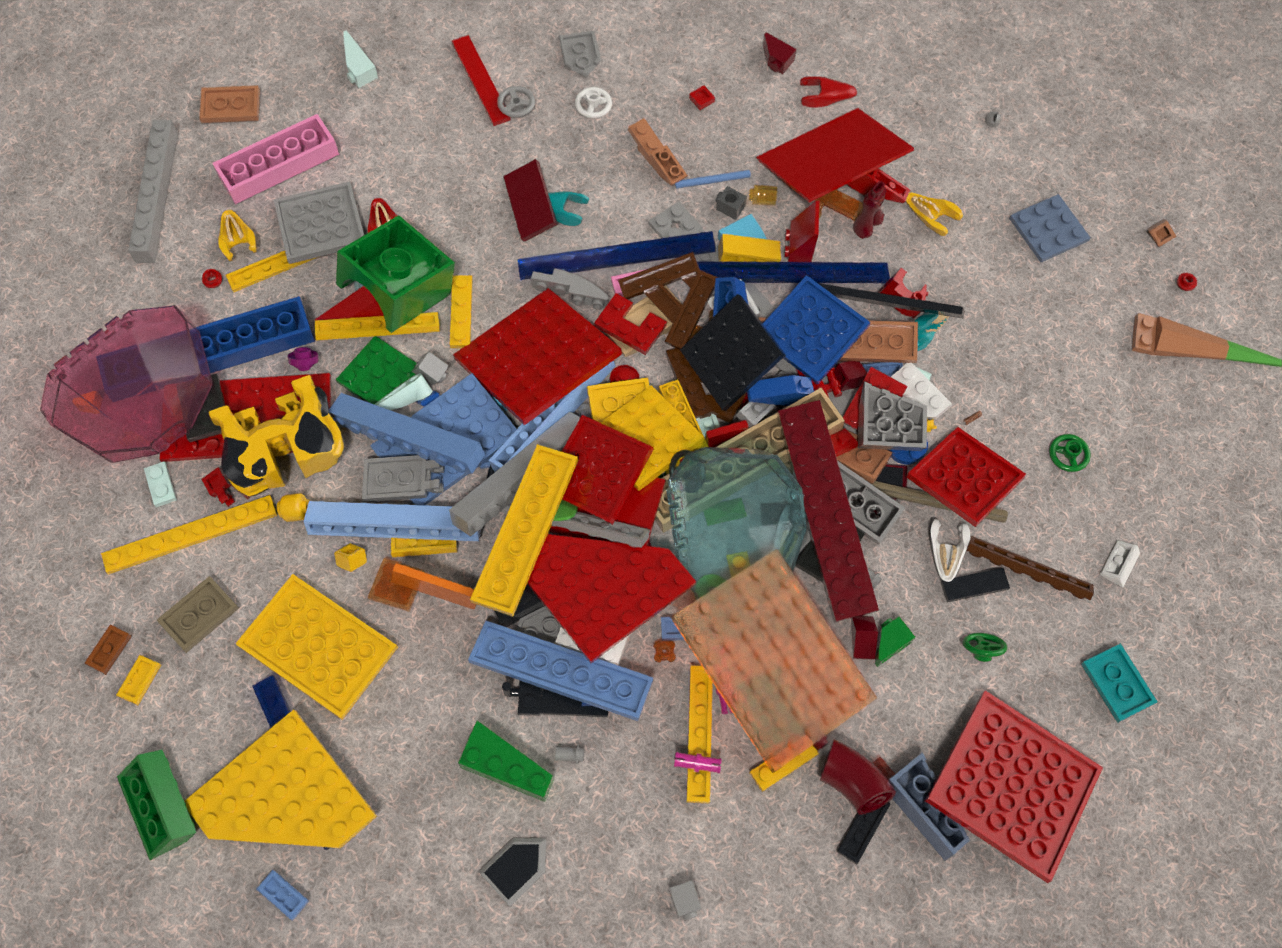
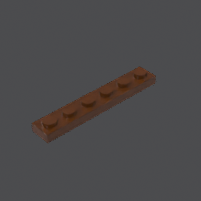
M970 536L966 551H969L975 557H984L997 566L1004 565L1009 567L1014 573H1023L1030 576L1034 581L1051 584L1056 590L1071 592L1073 596L1079 599L1091 600L1094 595L1093 584Z

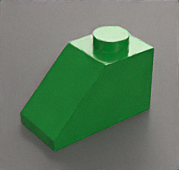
M900 617L894 620L889 618L881 624L882 629L878 634L875 665L877 667L910 645L916 638Z

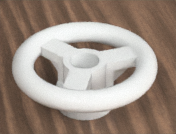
M589 87L578 93L575 99V106L577 111L585 117L600 118L610 111L612 99L605 90L598 87ZM582 97L588 102L589 107L587 111L581 107ZM606 104L602 111L593 113L598 105Z

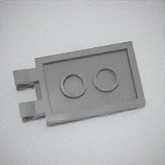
M419 455L364 459L362 500L369 502L427 498V492L443 493V483H440L439 479L431 480V472L444 473V466L439 465L434 460H425Z

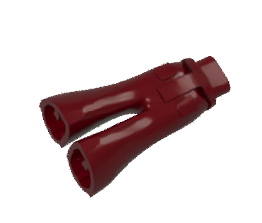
M882 181L877 182L867 193L866 197H864L862 212L857 216L853 224L854 232L861 239L871 237L874 229L873 226L883 223L885 214L881 210V205L885 199L886 188L885 183Z

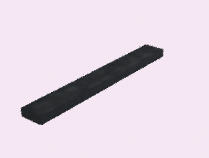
M818 283L834 296L841 299L961 319L964 318L965 314L964 308L961 306Z

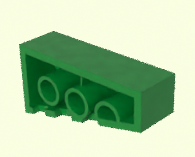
M476 721L458 764L460 768L545 802L554 782L553 775L482 723Z

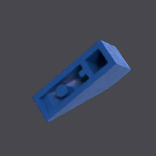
M791 375L759 380L747 391L749 402L790 406L814 392L811 377Z

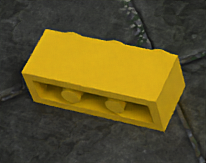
M722 234L718 245L719 265L776 272L781 261L780 241Z

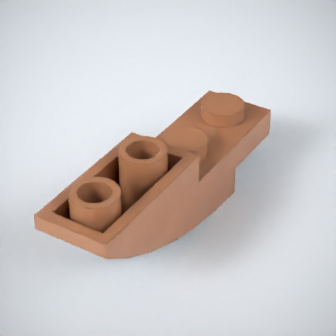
M645 118L628 127L629 133L638 144V151L669 185L672 186L688 176L668 146H663Z

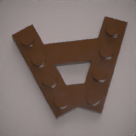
M692 252L619 279L618 282L624 298L631 299L645 294L670 320L673 325L665 339V343L681 349L690 340L713 293L715 279L718 277L701 271ZM683 280L690 288L683 305L664 286Z
M680 349L667 350L666 357L675 379L679 380L695 418L700 417L702 419L714 414L717 418L731 424L747 392L727 411L722 410L712 395L705 394L701 385L703 382Z

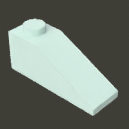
M347 30L344 31L345 56L348 69L347 77L352 84L355 83L360 88L378 78L376 67Z

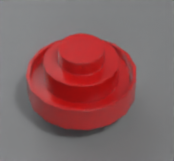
M620 365L614 368L610 374V383L640 379L637 370L628 365Z

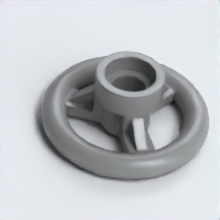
M522 86L508 87L498 97L499 109L510 117H523L529 114L535 105V98L532 92ZM516 92L526 94L529 100L521 99L517 96ZM510 93L511 102L505 107L503 100Z

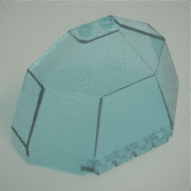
M703 447L688 453L668 479L667 499L668 504L673 505L669 507L671 525H676L672 527L674 545H678L675 547L676 558L683 563L682 565L696 580V585L691 590L708 616L727 627H731L748 619L792 577L807 529L802 487L776 454L759 449Z

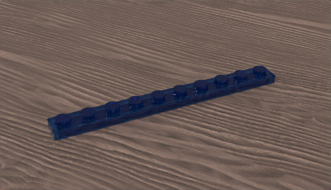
M713 231L517 260L520 280L531 279L533 271L553 275L555 268L574 273L678 258L692 252L694 255L716 252Z
M697 261L701 271L718 278L735 277L745 283H800L806 275L817 283H886L890 279L888 263Z

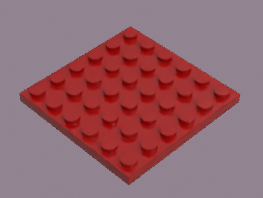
M547 288L471 341L470 344L454 353L453 357L469 374L472 373L480 384L523 425H526L622 355V350L553 291Z
M985 690L978 699L925 802L1048 884L1053 880L1103 767Z

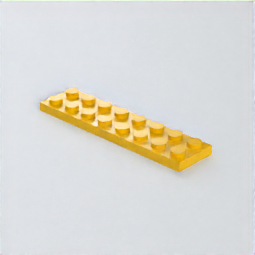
M537 444L471 596V603L514 616L577 465V456Z

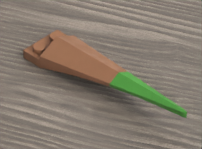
M1141 313L1135 316L1132 351L1158 356L1209 358L1282 367V359L1160 316L1156 318Z

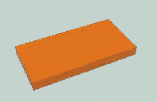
M398 563L394 565L391 577L392 583L475 609L477 604L470 601L474 592L473 588Z

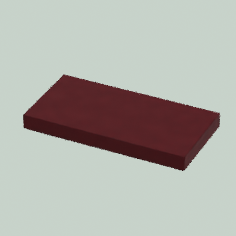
M536 159L503 176L522 241H527L557 225L540 164Z

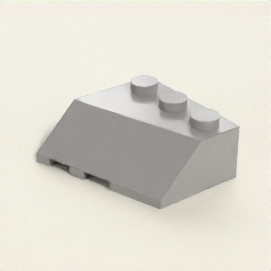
M864 382L859 404L858 448L921 451L927 448V406Z

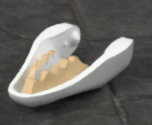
M935 519L930 531L934 559L940 578L943 581L950 582L955 578L970 541V529L967 524L962 523L958 528L960 531L959 543L957 545L941 544L937 542L941 524L938 519Z

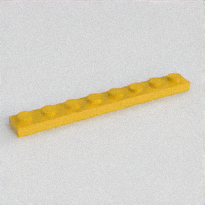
M268 495L103 552L101 555L105 571L109 575L276 517L277 513L272 497Z

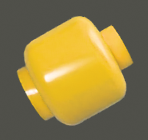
M301 493L284 495L277 503V513L286 522L302 521L305 518L309 500Z

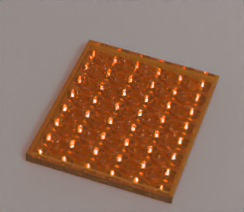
M777 549L670 617L772 773L877 699V696Z

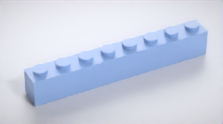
M614 361L526 425L521 424L489 459L494 472L568 412L574 413L588 397L587 386L600 384L615 367Z
M309 501L304 518L308 535L479 541L481 532L479 530L470 537L454 526L449 513V509L453 506Z

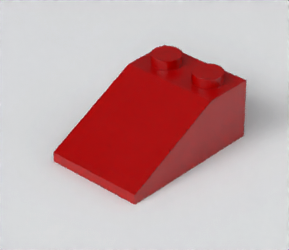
M820 201L813 202L790 223L789 229L785 230V241H788V246H785L784 257L787 258V265L811 266L819 235Z

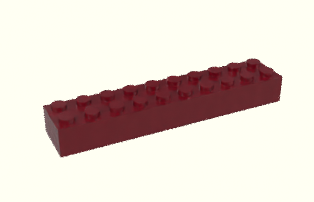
M817 400L779 410L777 417L834 623L879 611L821 401Z

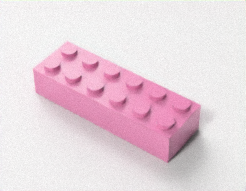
M315 114L212 164L234 204H237L339 155L334 138L319 115Z

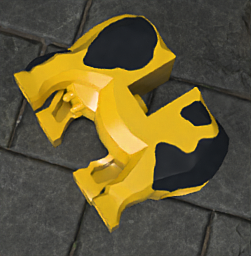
M310 375L291 382L295 393L292 392L275 399L279 409L286 412L282 419L268 420L260 424L254 407L234 415L227 405L208 412L214 425L221 427L224 439L221 460L223 473L234 488L242 494L251 497L272 488L284 487L285 484L275 457L287 455L292 450L305 478L314 473L326 471L337 463L344 449L343 438L336 422L329 414L326 393L320 387L315 388Z

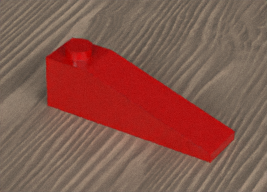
M362 286L317 317L315 321L384 315L374 296L366 287Z

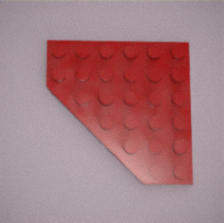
M547 534L527 584L587 660L593 663L695 586L696 580L669 548L652 546L632 547L625 543Z

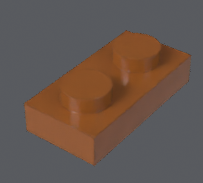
M110 624L85 661V664L107 675L132 636Z

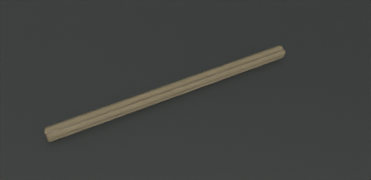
M790 462L779 466L778 472L793 475ZM877 481L873 483V486L891 498L952 511L926 492ZM994 508L984 519L1005 523L1008 512Z

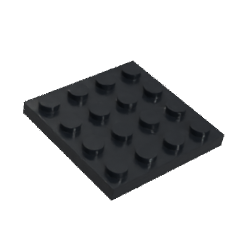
M739 294L680 349L715 401L724 411H727L786 356Z

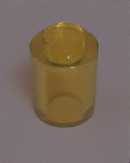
M754 185L753 189H749V200H752V204L776 205L777 186Z

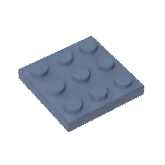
M1059 194L1014 213L1009 218L1040 263L1082 245L1091 238Z

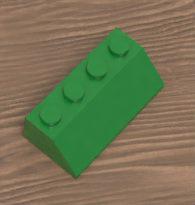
M163 750L138 754L117 776V779L148 858L153 860L186 843L196 834V830Z

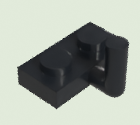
M519 681V688H511V684L508 682L502 684V690L506 697H519L518 715L541 716L542 688L523 681Z

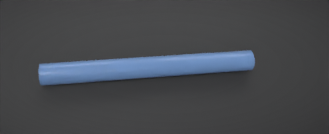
M750 170L685 179L676 183L675 187L677 189L750 178L751 174Z

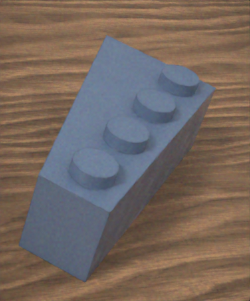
M922 752L889 779L896 790L893 800L944 861H946L966 845L970 839L963 826L925 802L937 778L934 772L930 771Z

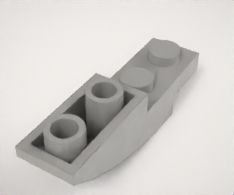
M555 268L553 275L534 271L532 273V288L543 292L549 288L558 295L568 294L569 302H572L574 305H589L597 310L605 308L609 303V296L600 288L573 273Z

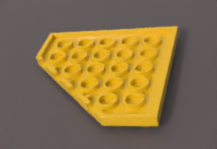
M294 709L185 800L187 810L207 838L211 840L342 848L378 817Z

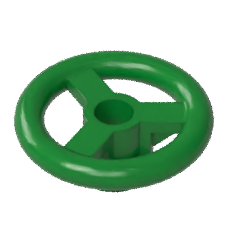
M1060 435L1052 441L1049 448L1051 460L1058 468L1064 471H1081L1090 462L1091 452L1089 446L1082 438L1076 435ZM1070 440L1065 446L1058 445L1061 441ZM1083 449L1084 459L1078 465L1076 458L1080 455ZM1056 452L1064 454L1069 460L1070 466L1062 463L1058 459Z
M972 633L965 636L962 641L964 648L973 653L975 659L982 662H989L992 660V657L1001 656L1008 649L1004 640L987 633ZM975 640L977 645L972 646L969 642Z

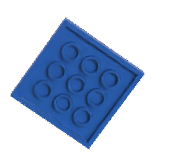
M806 275L765 320L763 325L786 354L783 359L807 377H811V380L818 385L867 330L871 322Z

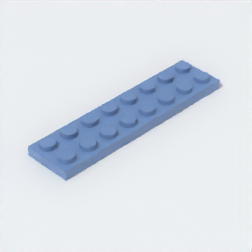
M485 621L468 659L471 664L635 721H639L654 679L653 677L600 659L590 663L583 653L489 621Z

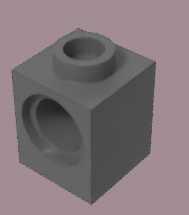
M727 186L716 197V210L736 220L746 207L747 196Z

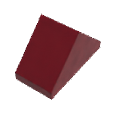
M859 616L851 618L853 659L875 660L878 629L874 617Z

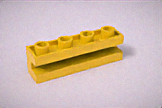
M679 380L660 385V394L702 434ZM706 440L692 452L696 453L699 457L709 452L710 449Z

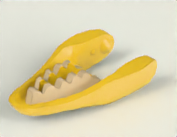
M912 192L908 194L906 203L928 228L941 236H946L948 230L945 226L935 221L938 217L947 215L955 220L963 218L961 209L950 201L930 198Z
M224 211L221 216L218 244L228 261H232L233 258L230 249L241 243L250 244L249 250L256 253V239L250 227L234 211Z

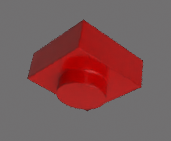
M705 85L689 93V99L699 110L715 102V96Z

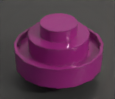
M308 347L296 348L287 355L288 363L298 368L299 371H308L311 369L310 367H313L319 361L318 352Z

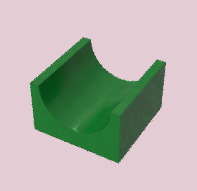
M398 215L337 251L336 285L342 289L357 281L366 287L374 296L383 312L386 329L392 333L451 294L455 262Z

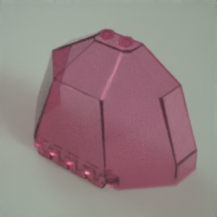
M176 305L129 310L121 319L116 315L104 325L107 328L106 331L100 328L87 338L89 341L88 345L84 341L69 352L72 356L71 358L65 355L53 365L56 369L51 370L46 376L40 408L48 423L110 463L158 455L168 449L178 438L183 437L187 430L193 427L213 383L200 331Z

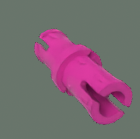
M676 752L675 759L679 760L674 761V767L694 769V772L704 770L720 774L722 758L704 757L699 753L690 755Z

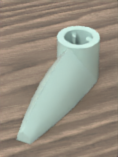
M419 373L402 383L374 405L388 410L402 408L417 400L426 398L433 390L423 375Z

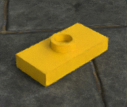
M139 655L116 696L138 706L160 669L161 664Z

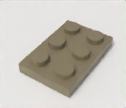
M209 576L159 617L157 621L183 651L187 653L236 612L239 607Z

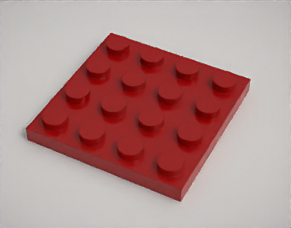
M582 415L562 450L564 453L578 457L577 465L562 500L613 525L654 448Z
M957 427L908 472L907 478L976 527L1024 480L1026 473Z

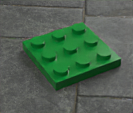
M374 336L335 380L363 401L375 404L402 383L416 375L412 370L417 363Z

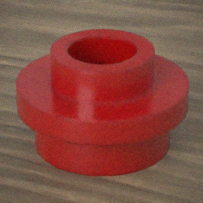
M208 269L202 275V282L207 288H216L223 280L221 273L215 269Z
M1182 273L1177 278V285L1183 291H1192L1197 286V279L1190 273Z

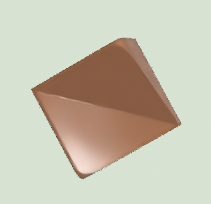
M1165 219L1147 229L1158 247L1177 237Z

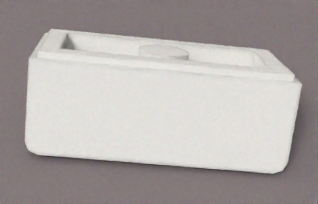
M1117 540L1100 575L1124 587L1140 554L1138 546Z

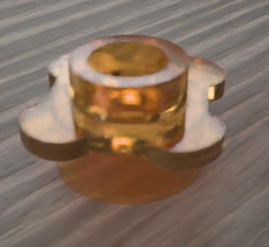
M656 641L653 647L656 651L654 660L657 663L675 661V643L673 641Z

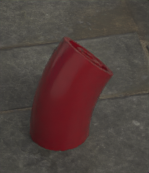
M833 740L819 781L828 784L840 792L851 803L858 814L873 812L893 799L896 795V790L879 768L858 751L837 740Z

